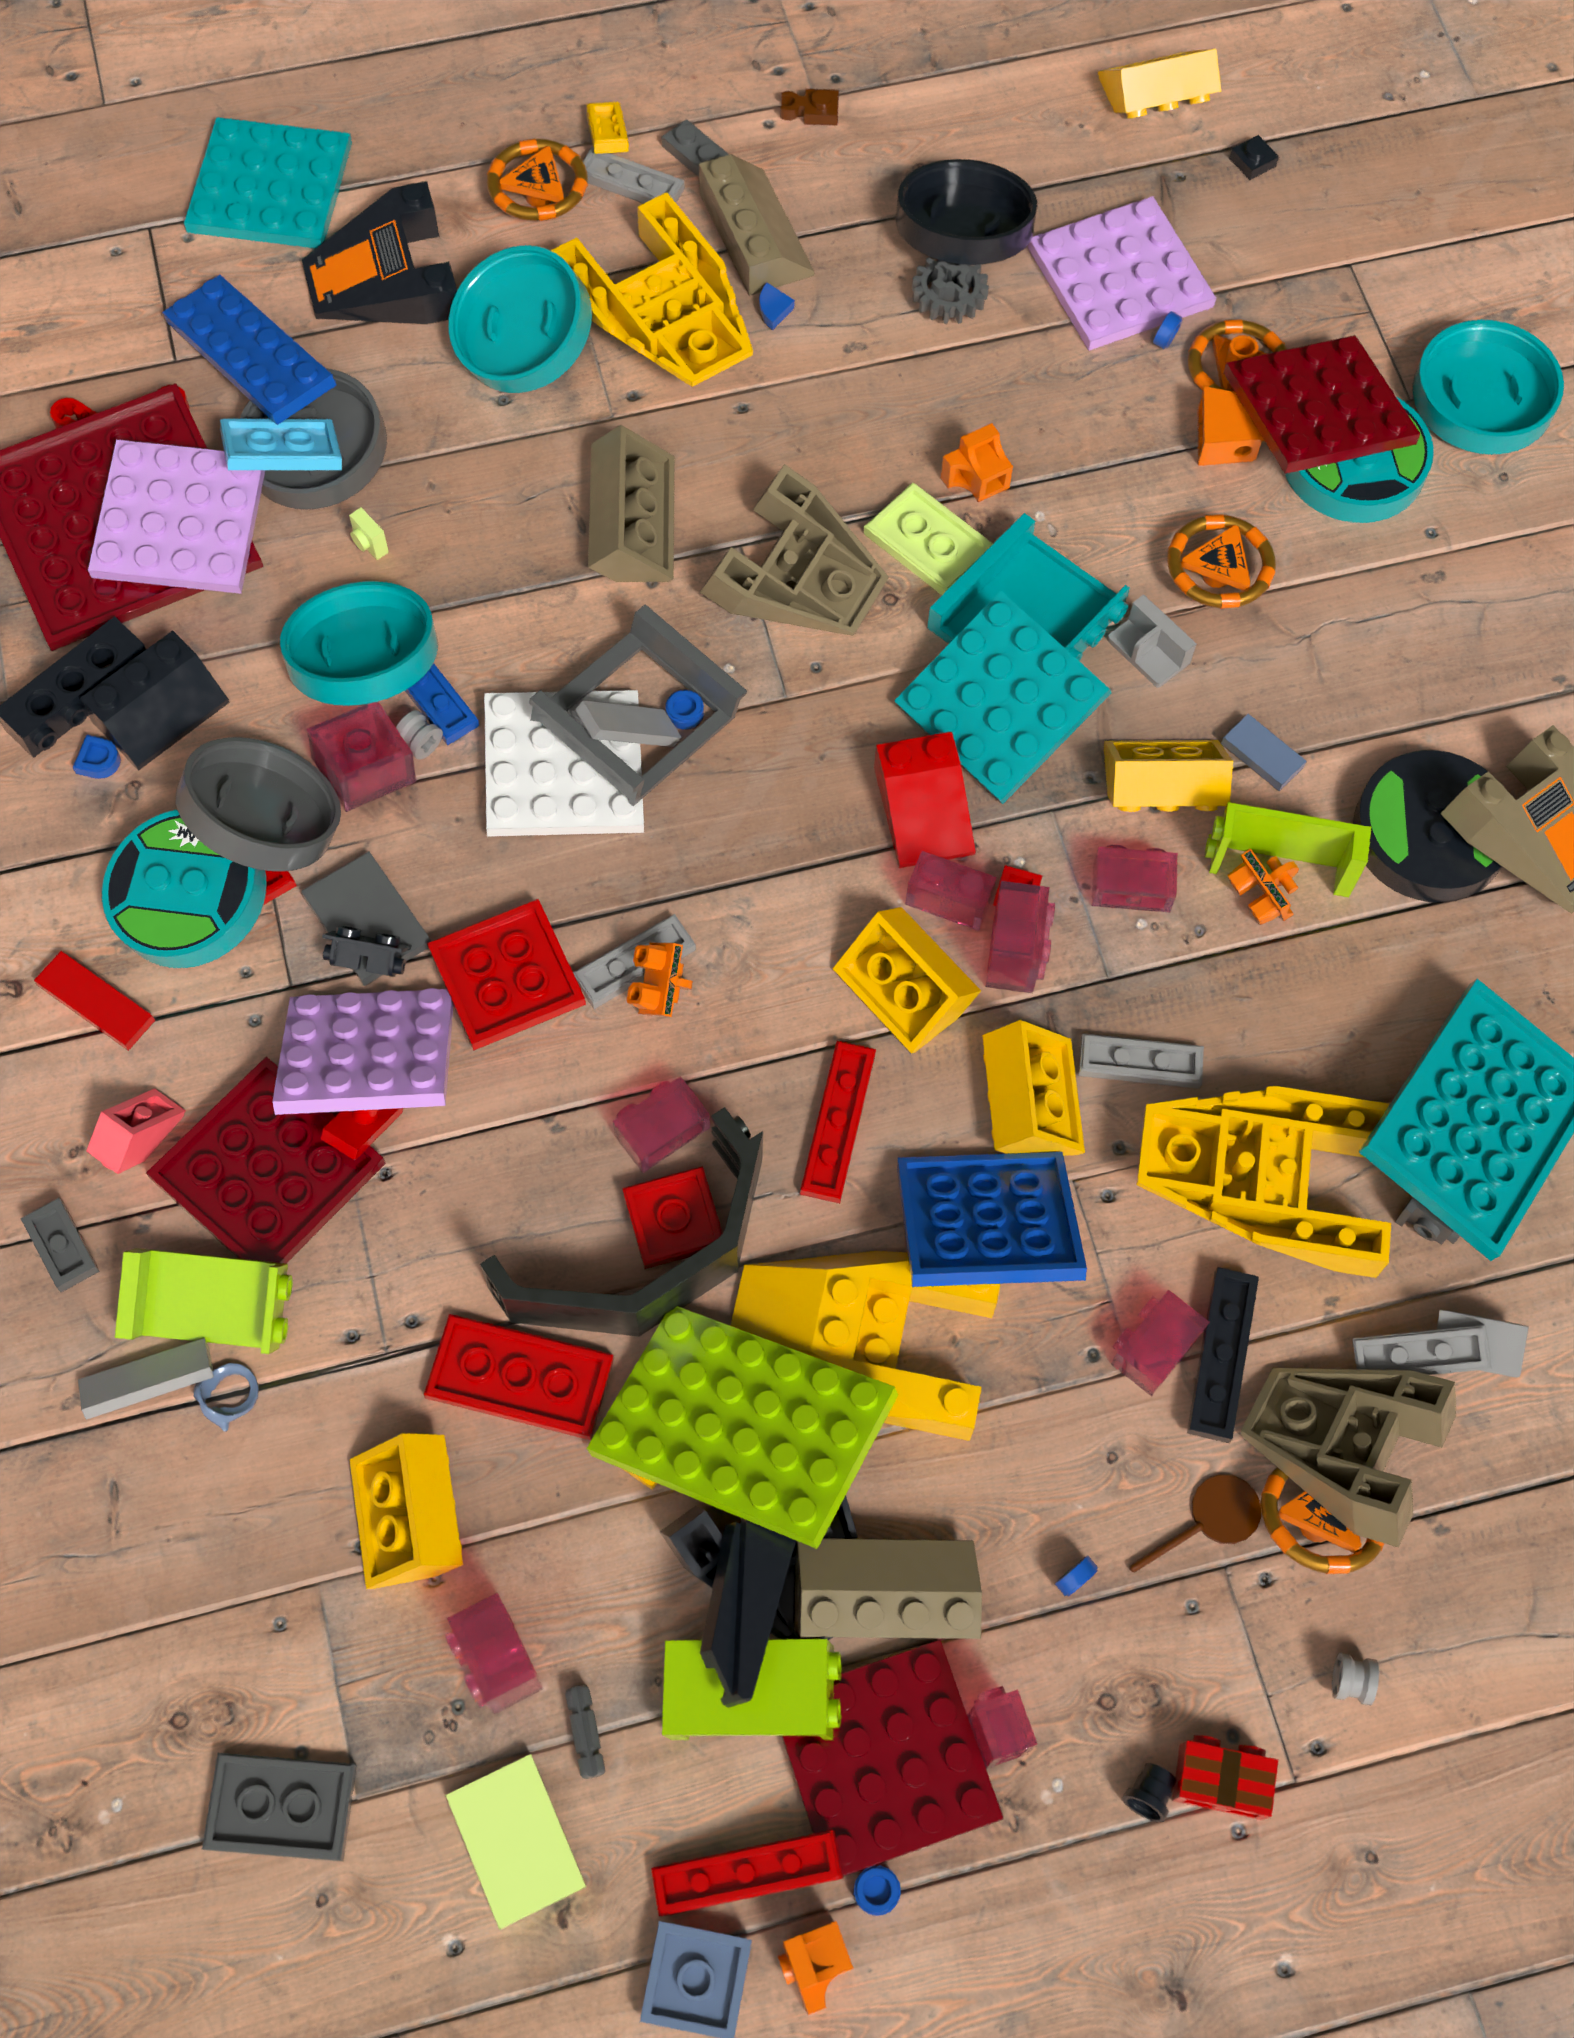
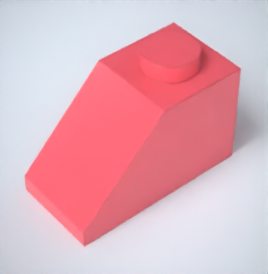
M154 1088L101 1111L86 1151L99 1160L103 1166L115 1173L124 1172L145 1162L184 1117L186 1110Z

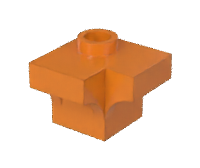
M993 423L962 436L959 449L943 456L941 479L947 488L962 487L969 490L978 503L1010 488L1013 465L1002 449L1000 433Z
M837 1921L784 1941L783 1947L786 1953L777 1956L787 1985L796 1982L807 2015L827 2008L825 1993L829 1983L836 1976L854 1969Z

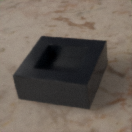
M1258 134L1231 148L1229 159L1250 181L1275 168L1279 156Z

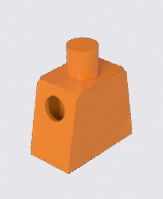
M1204 387L1198 406V465L1241 463L1256 460L1264 439L1236 393Z

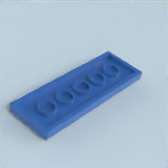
M221 275L208 280L203 286L185 298L177 300L171 307L162 312L167 323L276 425L336 386L333 375Z

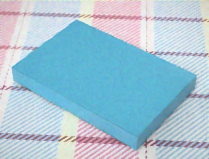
M220 419V432L228 470H342V457L331 419H286L278 425L271 419Z

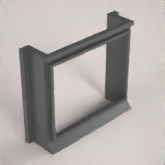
M645 604L635 612L630 633L550 698L540 690L530 698L529 703L533 706L530 720L542 723L630 800L629 803L634 806L735 718L740 700L746 695L747 690ZM641 650L687 689L697 693L703 702L715 712L643 776L635 772L601 741L592 739L586 728L567 713L568 710Z

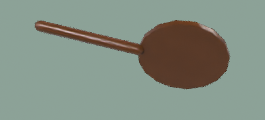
M1217 1475L1205 1480L1197 1488L1192 1500V1516L1196 1524L1129 1566V1570L1133 1573L1137 1572L1200 1531L1207 1538L1219 1544L1234 1545L1247 1540L1257 1530L1262 1517L1261 1502L1256 1491L1245 1480L1234 1475Z

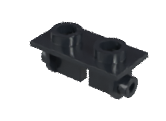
M337 926L336 931L325 933L322 938L332 940V944H326L323 951V960L329 961L330 965L359 970L362 956H367L366 972L395 977L396 974L403 975L406 959L400 958V953L411 950L412 946L400 943V937L391 934L376 933V938L361 936V929L349 926Z

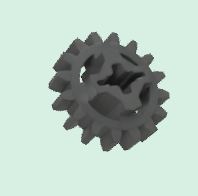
M928 257L926 258L925 267L918 266L916 276H913V302H920L919 311L921 313L929 310L931 320L942 316L943 323L947 324L950 318L955 317L958 324L962 323L963 315L973 319L975 318L976 309L981 311L984 309V303L987 300L989 285H987L988 275L981 274L982 265L971 266L941 260L935 262ZM931 282L932 288L929 289L928 284ZM970 287L973 289L971 294L968 293Z

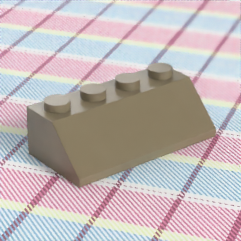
M732 154L699 163L700 195L749 296L760 293L766 283L776 288L814 276V269L763 169Z
M619 425L591 444L588 567L615 582H669L674 579L675 456L623 425Z
M823 1538L818 1549L796 1541L794 1630L800 1637L981 1639L982 1589L973 1540Z

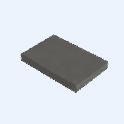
M370 851L301 891L304 899L327 933L336 931L337 926H349L361 929V936L376 938V933L399 936L400 943L412 945L411 950L400 953V958L406 959V961L428 949L427 943L431 942L427 933ZM362 956L359 970L352 969L363 986L383 976L366 972L367 956Z
M218 1753L202 1850L343 1862L357 1765Z

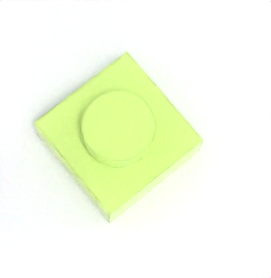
M361 507L349 515L353 528L350 535L361 551L368 550L376 560L389 553L384 531Z

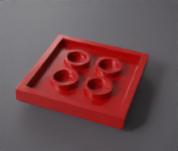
M539 899L427 943L473 1051L586 1005L585 997Z

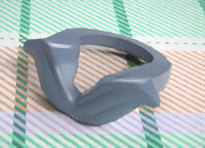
M228 1363L220 1366L213 1371V1378L196 1383L193 1390L194 1398L200 1403L204 1416L219 1426L224 1432L228 1431L231 1421L247 1414L254 1407L258 1399L259 1386L257 1379L248 1368L241 1364ZM241 1375L249 1381L250 1395L242 1405L235 1408L208 1407L205 1400L211 1396V1392L216 1389L225 1377Z

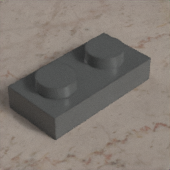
M688 119L662 136V147L697 177H699V163L729 155Z
M60 1198L20 1218L56 1288L61 1293L100 1272L65 1204Z

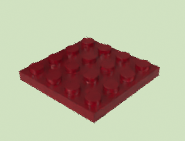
M1356 335L1226 362L1223 374L1285 474L1416 445L1420 432Z
M266 1056L158 1160L146 1174L149 1179L238 1259L287 1264L386 1162L371 1146L356 1160H353L321 1140L323 1128L335 1117L331 1112L275 1115L272 1101L278 1066Z
M941 1640L842 1673L840 1680H834L833 1699H840L841 1724L840 1728H833V1740H824L820 1736H782L812 1833L835 1830L843 1877L1004 1819Z

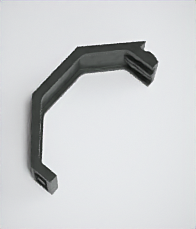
M725 1107L711 1115V1120L715 1124L711 1128L712 1135L716 1139L712 1142V1146L737 1179L725 1230L717 1240L638 1292L622 1296L521 1287L511 1280L495 1255L480 1263L489 1291L511 1323L640 1337L658 1325L665 1314L675 1307L684 1308L738 1272L763 1159V1131L748 1139L751 1137L750 1131L738 1115L733 1118Z

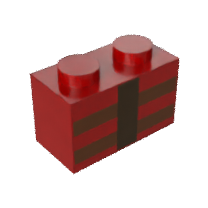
M1193 1735V1741L1186 1740L1179 1745L1175 1774L1177 1781L1173 1789L1172 1801L1262 1821L1272 1817L1278 1759L1266 1757L1265 1749L1250 1745H1239L1238 1751L1220 1747L1221 1740L1203 1735Z

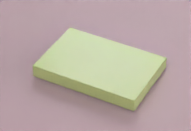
M914 482L864 526V535L941 595L993 545L992 542Z
M531 1754L446 1795L500 1930L587 1887Z

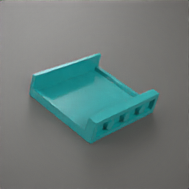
M1023 513L930 607L927 628L949 644L1002 590L1080 661L1083 651L1088 646L1094 648L1101 641L1106 632L1105 628L1111 622L1117 624L1124 617L1129 608L1126 601L1130 587L1125 585L1116 594L1033 535L1036 521Z

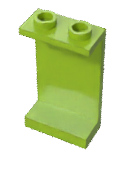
M1228 802L1223 816L1215 817L1212 834H1209L1207 838L1205 857L1211 858L1209 873L1212 874L1218 873L1227 848L1247 851L1251 848L1257 854L1336 867L1333 895L1349 897L1368 862L1371 827Z
M142 1248L124 1251L115 1338L133 1340L140 1336H151L189 1341L205 1338L208 1343L261 1348V1354H270L278 1350L280 1344H284L287 1338L288 1319L283 1318L284 1301H289L293 1285L292 1275H287L288 1264Z
M828 1639L768 1640L753 1698L749 1702L729 1708L724 1706L720 1700L723 1697L724 1688L715 1668H706L700 1655L702 1640H665L662 1735L670 1740H689V1736H820L824 1740H833V1728H840V1699H833L834 1680H840L841 1655L840 1652H834V1646Z

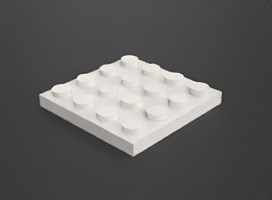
M638 690L591 691L582 699L639 707ZM537 692L484 693L487 836L644 833L643 798L636 805L632 806L629 803L630 800L542 723L530 720L533 706L529 703V700ZM544 692V693H545L548 697L551 698V697H552L553 695H555L557 692ZM580 700L567 713L585 728L575 710L582 702ZM599 740L642 776L640 744Z

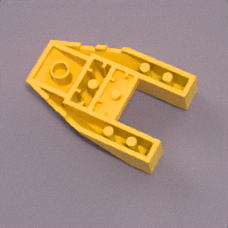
M667 192L637 207L639 237L659 262L617 284L611 281L577 237L550 250L563 258L584 283L591 301L592 322L691 387L753 355V348L742 315L739 313L733 287L730 286L724 261Z
M1269 1086L1265 1090L1240 1093V1091L1224 1093L1223 1096L1199 1100L1198 1097L1146 1104L1136 1185L1257 1245L1335 1272L1377 1278L1389 1263L1391 1223L1308 1210L1307 1197L1311 1149L1365 1158L1359 1153V1150L1390 1104L1280 1086Z
M869 1251L747 1264L743 1268L730 1326L895 1386L898 1397L884 1422L886 1424L970 1441L975 1427L982 1387L896 1369L909 1301L992 1318L997 1305L1000 1284L912 1287L908 1252Z

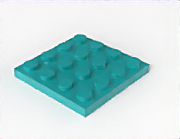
M216 117L184 221L187 233L316 249L326 241L352 146L351 134Z
M1001 590L894 702L928 735L952 732L961 766L1000 803L1004 804L1111 694V690Z

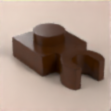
M805 88V96H799L792 91H784L781 93V119L790 121L798 117H804V124L838 126L839 90Z

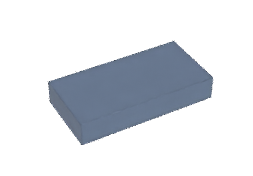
M1249 714L1223 737L1221 743L1278 791L1285 787L1305 767L1307 762Z

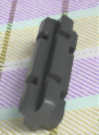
M587 1685L572 1687L566 1690L565 1696L567 1707L569 1710H572V1714L569 1717L576 1753L580 1754L581 1757L578 1759L580 1775L583 1779L599 1777L605 1773V1766L602 1754L598 1753L601 1745L593 1710H590V1706L593 1705L590 1689Z

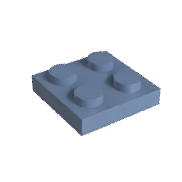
M659 1921L640 2022L716 2038H735L752 1940Z

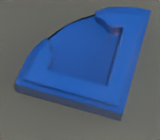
M769 283L765 284L760 294V311L764 323L774 330L795 308V300Z

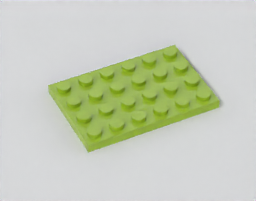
M677 1306L663 1317L586 1449L592 1457L818 1549L895 1403L898 1393L895 1386Z

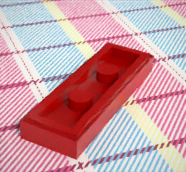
M62 951L34 979L38 987L128 1051L155 1022L154 1017L149 1012Z

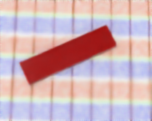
M836 1041L800 1195L841 1203L876 1049Z
M835 1830L651 1867L659 1917L843 1879Z

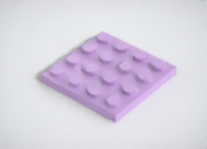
M1153 196L1034 236L1028 244L1030 253L1088 351L1161 326L1170 311L1184 318L1213 308L1216 301V296Z
M116 440L88 567L91 578L242 594L265 470H228L224 451Z
M447 989L389 990L357 994L348 992L337 995L317 996L308 994L290 997L272 1101L275 1115L445 1106L453 1018V1003Z

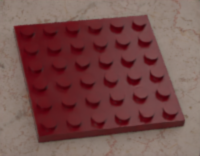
M176 383L0 450V539L51 651L90 636L114 616L121 623H124L204 591L202 589L91 578L88 572L116 440L208 449ZM253 541L251 542L245 574L263 567L262 560Z

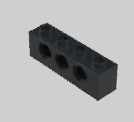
M114 616L0 705L1 725L24 750L35 758L42 751L50 749L57 742V739L71 728L82 724L86 720L88 714L80 698L146 650L144 643Z

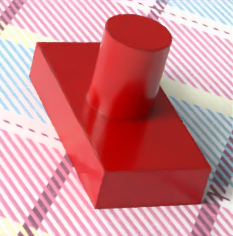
M404 1108L341 1111L323 1128L321 1140L356 1160L403 1113Z

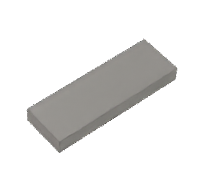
M591 147L583 160L589 184L643 204L666 192L677 203L685 189V183L682 179L611 153L594 154L593 147Z
M582 700L575 709L592 739L675 747L682 739L664 709Z
M675 914L573 972L581 991L594 1009L627 991L632 982L644 981L645 968L636 967L633 962L634 951L637 945H649L650 942L683 945L681 959L696 950V944Z
M1082 1033L1078 1076L1200 1089L1203 1076L1204 1046Z
M1485 1325L1353 1338L1357 1369L1412 1370L1427 1375L1492 1369Z
M205 1338L78 1379L81 1410L86 1420L213 1378L211 1355Z

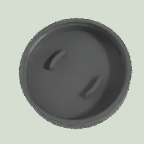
M326 368L333 375L336 386L287 418L331 419L342 457V470H265L261 493L273 502L285 507L305 510L329 507L354 496L372 480L379 470L387 447V432L384 420L369 390L357 379L346 373ZM249 400L240 416V419H270L251 400Z
M221 738L209 741L198 747L186 762L175 795L177 810L181 819L200 842L226 859L247 867L266 871H292L307 867L318 861L326 853L341 818V806L336 791L328 779L315 766L286 748L252 738Z

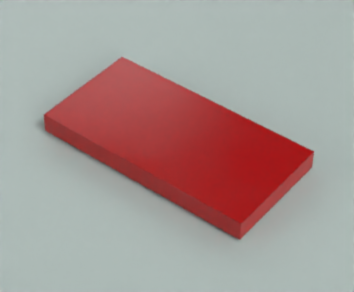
M449 1314L425 1388L424 1397L425 1399L591 1440L614 1362V1355Z

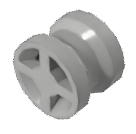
M415 710L401 719L394 730L393 738L399 745H407L410 754L416 759L421 760L428 757L437 748L442 739L443 732L437 725L428 724L426 716Z
M1339 1653L1332 1676L1333 1698L1345 1700L1347 1697L1357 1698L1361 1704L1371 1706L1375 1700L1379 1682L1378 1661L1366 1658L1364 1661H1356L1349 1654Z

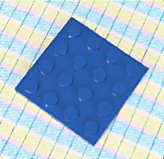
M1063 1152L898 1158L897 1173L912 1287L1086 1281L1087 1265Z

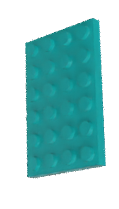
M1477 978L1468 985L1359 1150V1153L1487 1259L1492 1261L1501 1256L1574 1134V1057Z

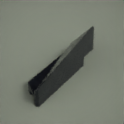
M741 1518V1524L733 1522L724 1527L700 1649V1655L706 1668H715L724 1688L723 1697L720 1700L728 1708L749 1702L753 1698L796 1542L794 1539Z

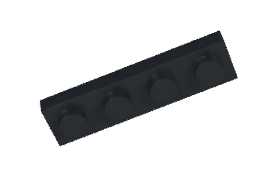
M1217 1267L1214 1272L1187 1434L1230 1443L1233 1439L1259 1276Z

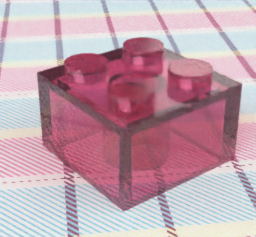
M379 701L365 704L306 729L312 760L333 786L345 812L416 782L413 753Z
M1001 881L993 917L985 987L1033 993L1036 980H1044L1046 963L1048 964L1051 950L1049 933L1050 927L1053 925L1055 903L1048 902L1050 887Z
M498 1593L447 1618L452 1631L445 1634L446 1640L460 1665L468 1664L471 1673L465 1675L464 1679L474 1701L478 1703L480 1708L487 1705L495 1715L544 1689L507 1608Z

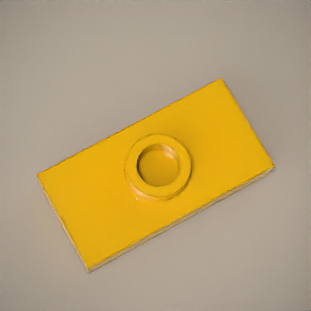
M620 102L586 104V114L594 154L629 152L628 137Z

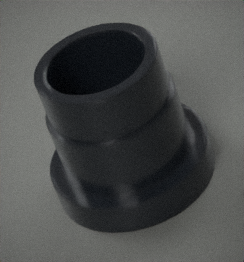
M1146 1763L1133 1788L1126 1790L1122 1800L1129 1809L1141 1817L1153 1822L1162 1823L1169 1813L1166 1806L1177 1780L1172 1773L1163 1767Z

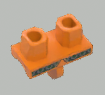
M1251 848L1241 854L1243 863L1238 865L1227 876L1240 896L1256 885H1259L1264 894L1248 904L1258 923L1262 925L1274 920L1278 916L1285 921L1293 916L1290 903L1278 887L1283 886L1288 894L1298 889L1297 884L1292 879L1299 871L1296 863L1291 861L1282 865L1277 856H1274L1267 861L1268 866L1272 870V873L1269 875Z
M650 942L649 945H637L635 947L633 962L636 967L645 968L643 983L632 982L629 986L627 1003L639 1008L638 1014L672 1017L674 1003L678 1004L680 989H692L693 981L682 978L684 964L680 963L683 945Z

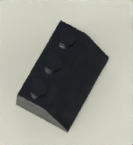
M173 630L80 698L91 722L138 771L230 703L228 697L197 654Z

